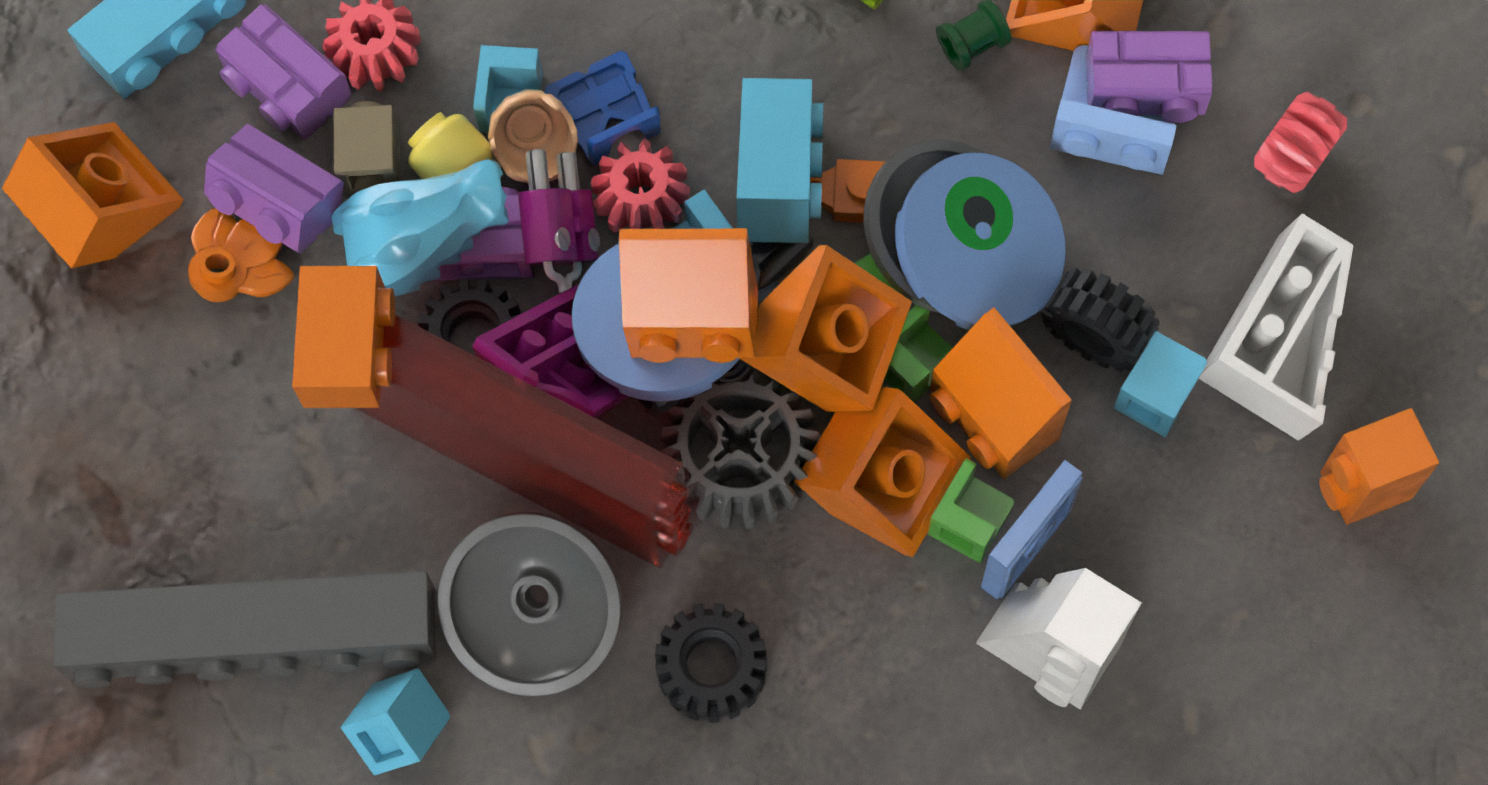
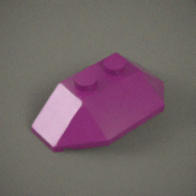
M579 284L476 338L472 348L482 375L499 387L505 397L520 404L527 411L591 421L629 397L621 394L617 387L599 377L588 364L586 365L581 356L572 326V307Z

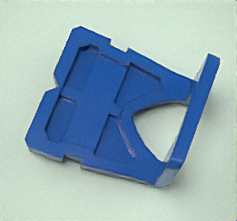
M618 51L591 64L587 74L578 71L547 85L544 91L545 94H552L560 100L571 114L577 129V145L592 165L598 164L602 156L609 157L612 144L628 132L639 130L645 135L647 140L661 133L660 110L657 106L650 108L641 83H636V71L627 52ZM610 120L621 122L605 130Z

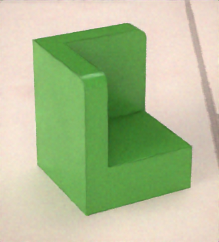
M915 305L907 314L884 378V382L891 388L900 389L914 403L930 389L933 369L952 349L928 325L930 310Z
M966 458L931 516L928 535L981 564L1012 511L1014 499L975 478L977 464Z

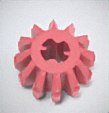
M359 0L360 5L354 8L341 1L339 11L342 18H326L325 28L329 37L325 38L322 44L326 57L332 60L331 63L342 71L345 77H349L351 86L356 88L357 91L369 80L373 82L374 88L381 93L385 85L384 79L391 77L403 84L405 78L403 67L417 66L419 60L415 48L420 46L421 36L418 27L412 24L411 12L405 5L395 8L393 0H379L376 4H372L371 0Z
M1309 92L1297 95L1255 155L1254 168L1265 175V179L1278 188L1283 187L1291 193L1303 190L1347 129V117L1340 113L1335 105L1323 97L1318 98Z
M644 138L639 145V151L631 152L627 145L620 142L617 147L619 159L606 156L601 157L599 167L602 174L593 176L591 179L592 192L598 196L594 200V208L599 217L609 216L608 226L614 234L627 225L630 226V229H643L647 227L651 229H664L663 220L679 224L683 217L682 208L679 205L685 204V201L690 198V187L683 183L687 179L685 165L682 162L672 163L673 152L668 146L652 154L651 144ZM642 186L651 187V190L644 193ZM638 187L639 194H634L630 190Z

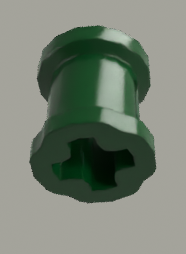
M991 0L981 1L977 4V11L952 25L950 23H943L936 27L938 42L949 62L957 70L963 71L970 67L972 58L996 45L1003 48L1011 43L1012 36L1008 23L1002 12Z

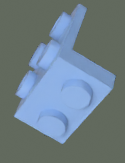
M1078 46L1072 55L1049 149L1163 175L1177 125L1163 120L1162 115L1135 116L1088 105L1086 52L1088 46Z

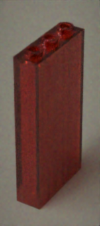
M396 315L393 326H384L383 348H390L392 354L391 385L381 386L380 408L355 409L660 569L669 554L676 557L680 555L694 527V524L688 522L691 507L688 506L687 496L689 488L686 487L683 463Z

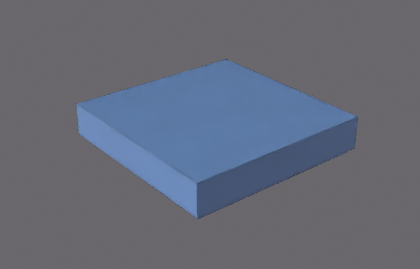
M1063 461L989 554L981 584L982 589L997 600L1006 595L1070 514L1083 479L1081 477L1083 472L1068 461Z

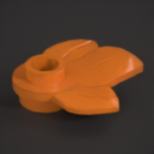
M213 208L205 213L195 225L191 234V241L196 254L189 262L188 278L193 289L204 299L211 302H225L233 299L239 292L255 297H267L281 291L294 280L295 275L292 270L283 262L275 259L283 243L273 244L268 242L258 233L254 225L244 219L237 222L232 214L226 215ZM213 269H224L225 271L220 272V273H215V272H212V271H210V270H213Z

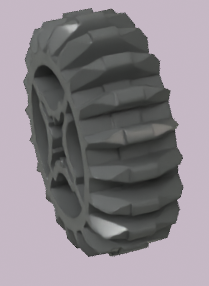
M755 368L747 374V382H725L721 385L713 382L712 388L704 391L703 394H697L685 399L686 407L675 405L667 410V415L674 425L663 426L659 431L660 441L668 445L658 452L659 463L666 467H672L664 474L667 487H681L677 498L678 503L683 507L699 500L696 513L697 518L702 521L709 518L715 509L719 510L720 526L725 529L730 527L733 514H742L743 524L749 530L755 526V512L762 511L765 518L769 522L774 523V521L778 520L776 502H780L786 508L794 510L798 506V497L793 489L803 491L794 481L795 479L801 480L808 477L802 467L806 461H811L817 457V454L812 450L821 437L819 431L808 429L814 423L812 409L797 410L801 403V396L790 391L780 397L782 384L774 379H770L765 387L761 386L759 371ZM743 409L755 411V413L748 418L739 419L731 417L726 411ZM704 425L710 432V440L716 446L707 455L708 463L698 470L691 459L690 449L694 437ZM780 427L788 440L790 450L783 466L776 472L770 466V457L765 453L764 449L772 441L771 433ZM729 442H734L739 447H743L749 442L751 455L749 453L746 455L740 449L730 454ZM741 477L748 479L756 486L729 488L722 485L732 478Z

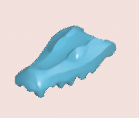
M486 159L458 172L426 179L376 184L356 192L342 203L331 216L334 233L343 236L347 266H377L385 288H393L395 296L418 291L422 283L438 279L441 276L440 266L460 262V253L474 247L472 237L480 235L481 230L493 225H505L509 222L507 208L505 207L507 195L502 189L500 180L501 176L504 175L501 171L500 163Z

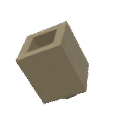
M361 101L352 104L350 107L334 108V173L338 179L344 182L343 196L354 195L356 192L376 184L400 181V129L392 105Z

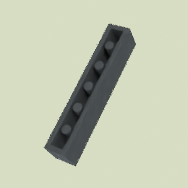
M427 571L62 593L55 595L53 667L70 681L73 680V685L82 688L107 687L111 685L112 678L135 677L136 682L143 684H164L173 681V674L197 673V677L203 680H227L235 677V670L259 669V674L264 676L281 677L295 674L297 666L321 665V670L325 672L345 673L357 670L358 663L376 661H383V666L386 668L408 669L419 666L420 659L436 658L435 590Z

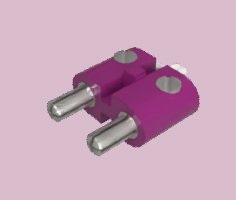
M534 149L525 154L529 191L518 193L525 265H543L546 275L549 279L556 281L559 293L572 288V282L581 275L583 263L595 262L599 258L598 246H600V237L595 227L592 190H580L577 157L574 152H562L556 155L559 188H550L546 151ZM552 265H573V271L564 278L560 273L554 271Z

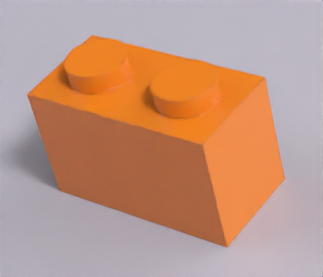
M300 266L292 388L303 408H380L381 386H390L392 381L391 349L383 348L384 326L394 325L395 294L393 288H385L377 266Z
M1409 408L1344 434L1320 471L1322 475L1319 479L1320 489L1330 509L1333 511L1339 510L1345 524L1348 525L1411 500L1440 462L1413 409Z

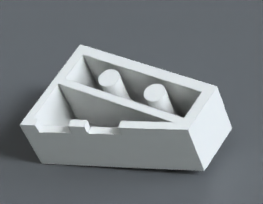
M1303 213L1294 220L1276 239L1209 355L1207 364L1199 379L1298 441L1321 426L1326 408L1323 405L1327 376L1328 372L1333 368L1335 351H1332L1336 323L1337 319L1342 315L1353 244Z
M1087 568L1056 574L1050 584L1043 578L1034 579L1029 589L1021 582L1015 583L976 644L1037 682L1034 686L1035 689L1047 700L1061 707H1066L1068 703H1071L1081 710L1119 650L1142 603Z

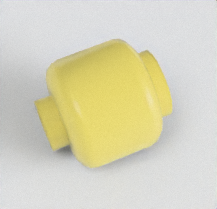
M441 112L437 113L421 126L408 141V144L413 148L409 155L408 163L421 179L458 172L476 162L486 159L493 160L494 157L491 152L490 143L461 114L445 117Z

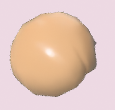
M526 89L506 97L491 114L488 140L492 154L497 162L500 163L506 175L514 181L528 183L526 152L534 149L545 150L550 182L558 179L556 155L562 152L576 153L578 135L571 114L560 100L552 94H545L541 90Z

